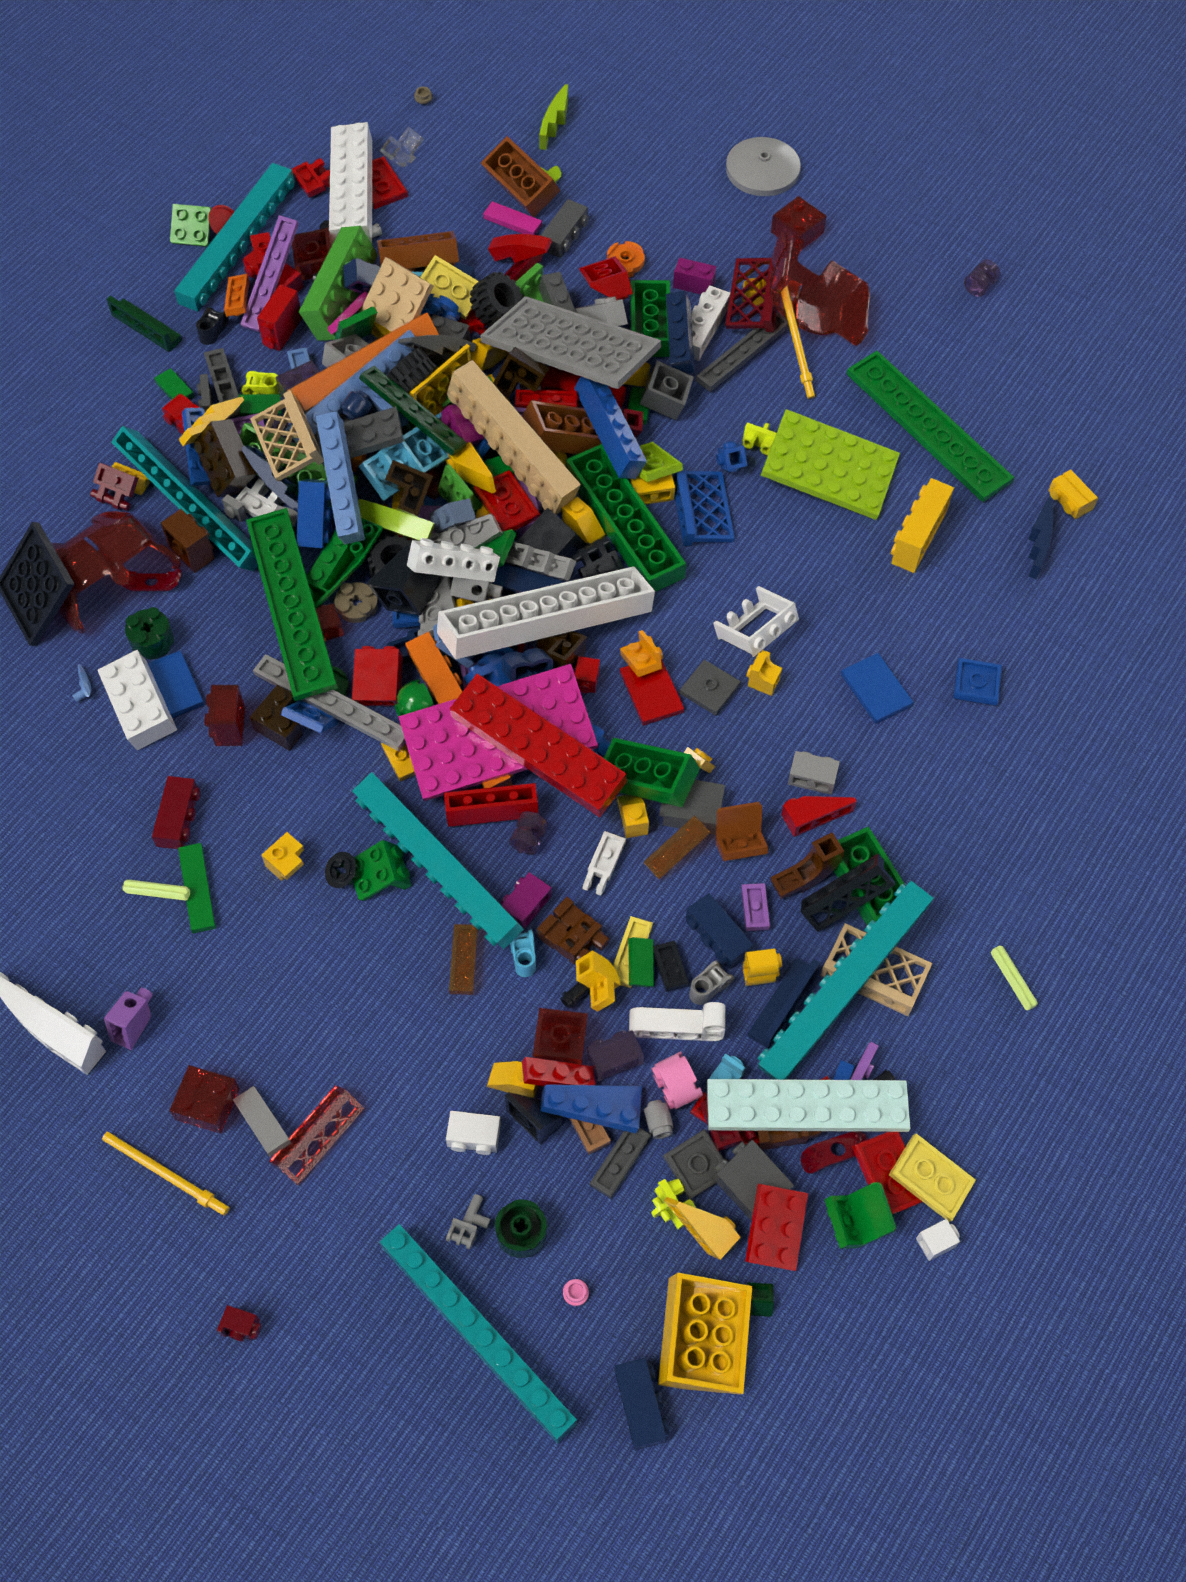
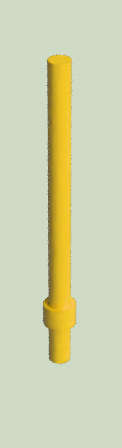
M784 281L779 283V288L801 371L800 380L801 384H804L807 399L815 397L812 386L813 378L808 370L787 283Z
M110 1132L104 1134L103 1141L193 1196L200 1205L205 1208L210 1207L223 1216L228 1213L230 1207L217 1200L210 1191L206 1189L204 1191Z

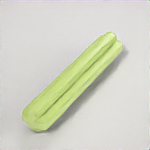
M128 879L124 881L122 888L125 893L177 900H188L190 895V889L186 886Z
M1001 945L995 947L991 951L994 960L1025 1010L1033 1009L1038 1003L1004 947Z

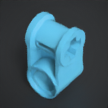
M529 929L528 932L520 933L510 943L515 971L521 977L532 976L536 971L534 937L532 929ZM524 960L531 962L528 965L520 964V962Z

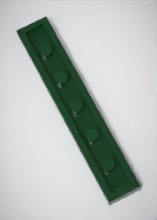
M372 366L360 374L359 379L392 407H396L398 412L451 456L465 448L467 444L465 440L377 367Z

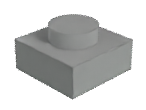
M228 494L222 499L224 512L232 519L235 518L240 522L247 517L244 505Z

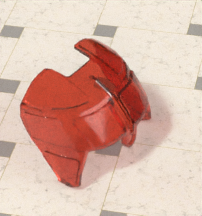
M784 227L777 239L772 256L770 295L774 306L787 319L781 291L787 286L799 328L818 335L837 333L855 346L861 344L869 331L868 310L870 290L868 283L833 260L827 264L821 275L810 271L798 262V256L803 247L804 240ZM800 285H802V288H801L799 297H798V299H797V294H798Z
M120 511L98 514L91 518V526L63 544L55 542L52 544L75 584L59 609L62 617L75 632L78 631L80 634L85 632L79 619L76 594L107 574L117 585L127 584L130 575L123 563L148 546L160 551L173 564L172 568L174 570L181 567L180 561L182 560L164 544L159 543L154 538V535L133 514ZM86 537L89 540H91L94 544L97 545L99 550L96 551L94 547L83 538Z

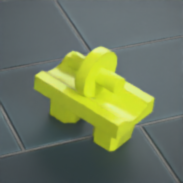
M747 422L743 434V445L748 449L756 445L761 447L760 451L762 454L768 455L776 432L769 430V423H765L762 428Z
M663 1179L658 1182L659 1186L654 1190L658 1197L652 1200L656 1208L651 1214L654 1218L662 1216L665 1222L672 1219L679 1230L684 1225L664 1200L666 1197L678 1201L676 1197L683 1194L684 1188L679 1179L669 1182ZM690 1199L684 1202L685 1204L696 1207Z

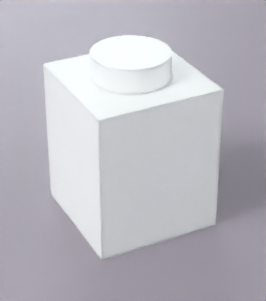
M945 1219L920 1232L916 1240L927 1259L931 1261L954 1249L960 1242L958 1239L960 1236L956 1227L953 1224H949L948 1220Z

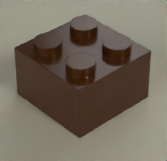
M179 509L161 522L169 548L194 573L215 559L212 551L214 547L208 539L210 534L203 526L199 527L195 518L190 513L187 515L182 509Z

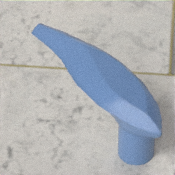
M78 664L81 690L72 695L76 702L89 697L91 694V684L81 664Z

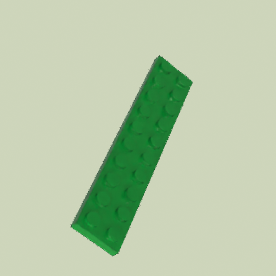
M873 352L847 369L846 374L980 501H986L1013 483L1014 476L880 352Z
M284 508L246 519L294 700H301L337 689L338 686L288 509Z

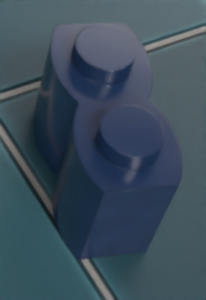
M532 648L523 653L510 652L502 656V672L512 682L553 669V659L544 650L539 648Z

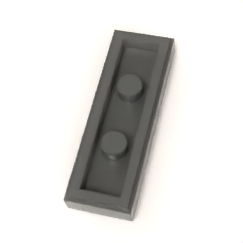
M640 1127L636 1134L624 1131L591 1180L590 1186L611 1199L651 1138V1134Z

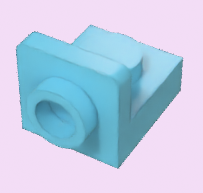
M725 1054L709 1079H741L744 1075L745 1067L737 1057H730Z

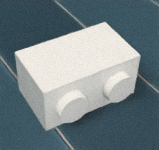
M450 1111L446 1135L447 1147H451V1150L457 1152H465L466 1149L476 1150V1153L482 1155H489L491 1152L497 1153L501 1127L500 1116Z

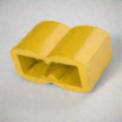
M775 948L745 953L743 974L746 986L775 983L776 977L780 975L779 968H782L780 953L776 954Z

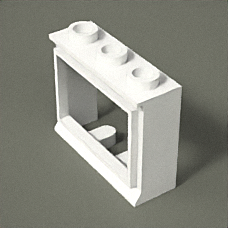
M760 586L756 588L759 599L756 605L753 606L752 601L745 599L742 602L744 614L739 619L737 614L732 611L727 614L729 627L718 621L713 623L719 640L723 639L745 650L752 657L756 656L799 620L794 602ZM765 609L777 614L750 637L738 632Z

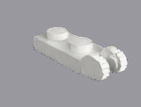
M604 831L588 867V874L583 884L584 890L588 891L592 885L593 877L597 876L601 880L596 888V894H603L607 881L610 880L626 843V838Z

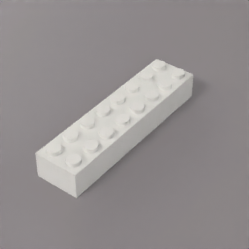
M368 122L331 127L329 232L333 243L341 227L361 226L372 243V137Z

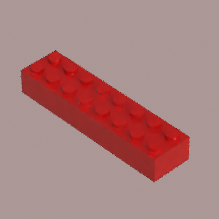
M479 674L474 676L449 708L452 718L599 818L627 782L625 772Z

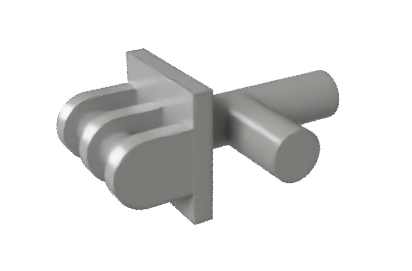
M475 1194L463 1221L453 1218L446 1241H456V1245L464 1244L470 1250L477 1237V1226L472 1225V1223L486 1229L488 1228L491 1219L477 1214L483 1200L480 1195Z

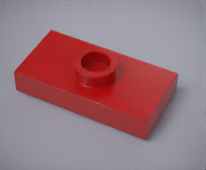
M269 232L250 236L258 269L261 268L271 239Z

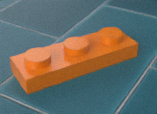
M248 274L228 277L224 306L226 317L239 316L246 313L250 281Z

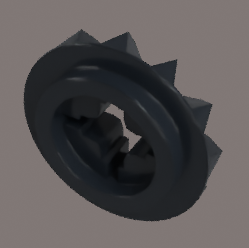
M347 852L334 854L327 862L325 868V878L328 884L334 888L345 889L346 885H351L353 877H357L355 874L358 865L355 863L356 858ZM337 868L346 869V873L339 872Z

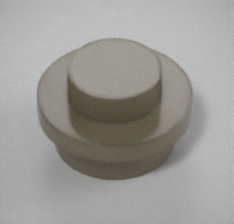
M424 86L417 88L414 94L415 101L420 104H427L433 98L430 89Z

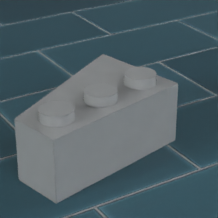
M616 297L595 299V304L575 308L576 313L615 326L628 324L623 300H616Z

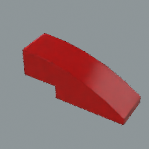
M531 234L503 235L493 238L488 250L495 262L512 257L514 263L547 253L552 240L551 238Z

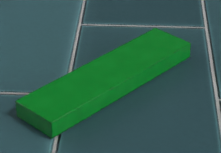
M198 843L179 847L184 886L190 889L189 899L186 902L191 932L194 934L216 929L202 844Z

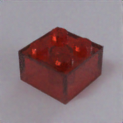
M797 196L773 215L771 233L797 252H800L824 233L827 216L800 196Z
M329 228L295 234L292 242L294 266L296 271L301 273L302 280L312 279L313 275L320 271L333 245Z
M211 685V692L207 694L206 698L209 713H205V726L209 727V737L213 738L215 746H242L246 707L239 685Z
M539 1008L533 1058L582 1065L588 1013Z
M188 1065L169 1111L177 1121L221 1134L234 1104L233 1099L236 1098L240 1088L234 1078Z

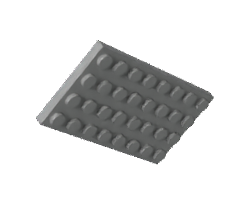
M526 296L480 335L481 342L492 347H497L507 352H511L516 347L542 364L617 389L661 348V340Z

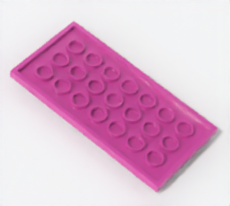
M571 664L497 686L589 749L598 748ZM456 699L398 716L423 801L443 796L446 792L460 791L489 780L528 769L452 718L449 708Z

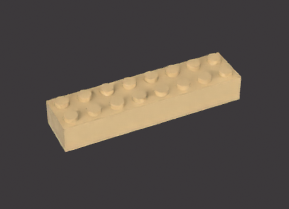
M473 360L455 370L447 392L449 400L461 409L463 416L472 422L476 431L485 437L493 450L498 452L502 461L515 472L518 480L523 481L528 487L530 494L534 497L536 496L544 510L549 508L555 515L559 514L562 511V507L575 498L581 484Z

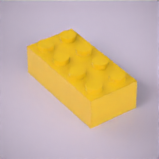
M933 478L930 479L927 485L923 484L919 492L920 498L918 500L915 499L910 510L911 514L906 515L902 524V531L898 530L894 538L895 544L890 553L893 555L891 564L915 573L947 513L954 487Z

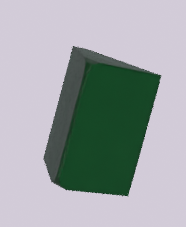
M747 1282V1285L752 1286L750 1316L771 1317L774 1306L773 1284Z

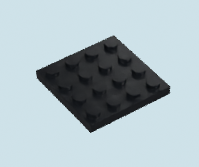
M31 522L0 575V593L29 646H37L75 584L40 523Z

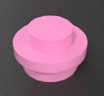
M573 1279L565 1284L563 1297L569 1305L580 1306L588 1299L589 1290L582 1280Z

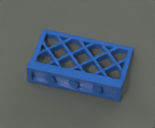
M683 466L682 471L673 473L675 502L683 546H691L693 542H733L735 538L722 472L685 471ZM688 478H694L699 483L694 486L688 481ZM717 479L718 484L713 486L707 480ZM704 485L711 491L706 495L698 488ZM693 493L702 498L699 503L691 498ZM713 493L721 498L719 503L710 498ZM705 501L714 507L710 512L701 506ZM696 510L705 515L702 520L694 515ZM716 510L724 514L722 520L713 515ZM708 518L717 524L714 528L705 523ZM702 527L708 534L698 535L697 529ZM721 527L727 531L728 535H721L716 530Z

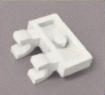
M261 478L255 482L251 489L245 487L235 498L244 505L245 512L253 517L273 512L277 505L280 506L283 503L273 491L268 498L263 497L268 493L269 489L265 487L266 484Z

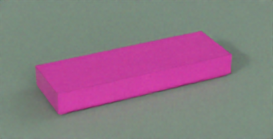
M493 201L483 213V219L522 234L536 235L542 226V220Z
M364 291L328 327L327 330L331 335L337 331L340 321L351 317L364 304L368 295L367 292Z

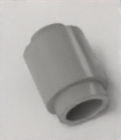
M662 1100L649 1102L647 1104L648 1107L644 1109L650 1134H653L654 1139L671 1136L674 1126L668 1104L662 1103Z

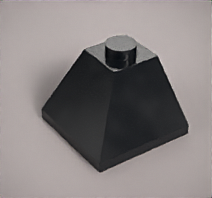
M508 1092L505 1095L506 1111L540 1145L562 1125L561 1116L540 1111L541 1099Z

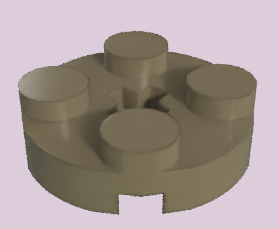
M344 583L340 586V590L335 596L336 611L347 622H364L371 614L373 616L378 609L376 595L364 583ZM354 600H359V601H362V602H359V603L355 606V605H353V602H352V601H354Z

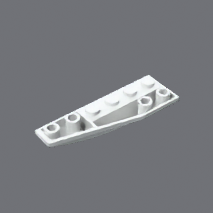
M0 972V997L17 1020L50 1051L88 1075L106 1053L101 1045L103 1041L96 1036L97 1032L86 1024L82 1027L77 1023L78 1020L68 1012L62 1014L39 997L29 994L21 985L17 983L14 985L9 982L10 979Z

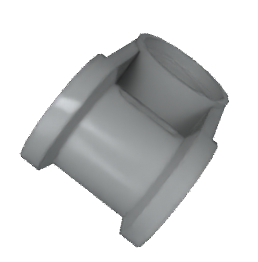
M715 960L692 980L689 992L690 1000L698 1005L707 1003L717 993L728 987L733 981L734 976L732 974L728 975L721 968L720 962ZM696 988H703L706 992L699 993L696 991Z

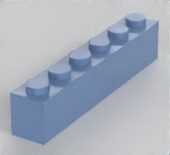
M336 411L316 416L337 536L344 545L365 540L344 422Z

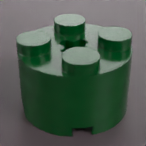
M158 608L143 609L126 618L125 633L132 651L138 650L143 657L150 660L161 658L170 651L169 648L174 643V635L167 617Z
M518 1199L512 1201V1203H509L498 1212L495 1220V1231L500 1248L508 1255L516 1258L532 1257L540 1251L547 1238V1221L537 1204L529 1200ZM521 1225H525V1230L522 1233L517 1232Z

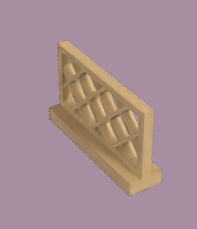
M291 390L283 394L285 399L250 418L273 475L278 482L313 462H316L317 465L324 462L323 455L300 402ZM286 407L284 416H277L279 410ZM265 418L268 419L265 427L258 425V422ZM274 420L281 421L277 429L271 428ZM286 423L293 424L290 431H283ZM268 433L275 434L271 442L265 441ZM281 435L287 436L284 444L277 443ZM293 437L299 438L296 447L290 446ZM274 448L281 449L278 457L271 456ZM287 450L294 451L290 459L284 458ZM299 453L306 454V458L296 461ZM281 463L288 464L285 470L278 472Z
M845 923L823 966L820 976L825 977L827 974L832 976L837 970L834 967L837 962L833 960L835 954L845 952L846 956L850 954L849 948L851 945L847 946L844 940L846 932L861 940L866 933ZM895 947L890 955H898L902 963L891 966L888 958H886L884 963L887 968L877 970L871 976L874 979L870 978L858 993L909 1016L932 963ZM917 964L925 969L922 974L913 976L909 966ZM904 967L908 978L897 981L893 970ZM889 972L893 983L885 985L880 982L877 975ZM911 982L914 989L912 997L903 993L899 985Z

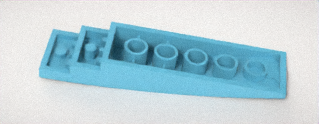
M441 413L436 415L439 420H441ZM418 427L403 435L404 442L383 448L376 455L359 465V468L383 501L400 491L384 484L392 460L427 474L449 459L448 452Z

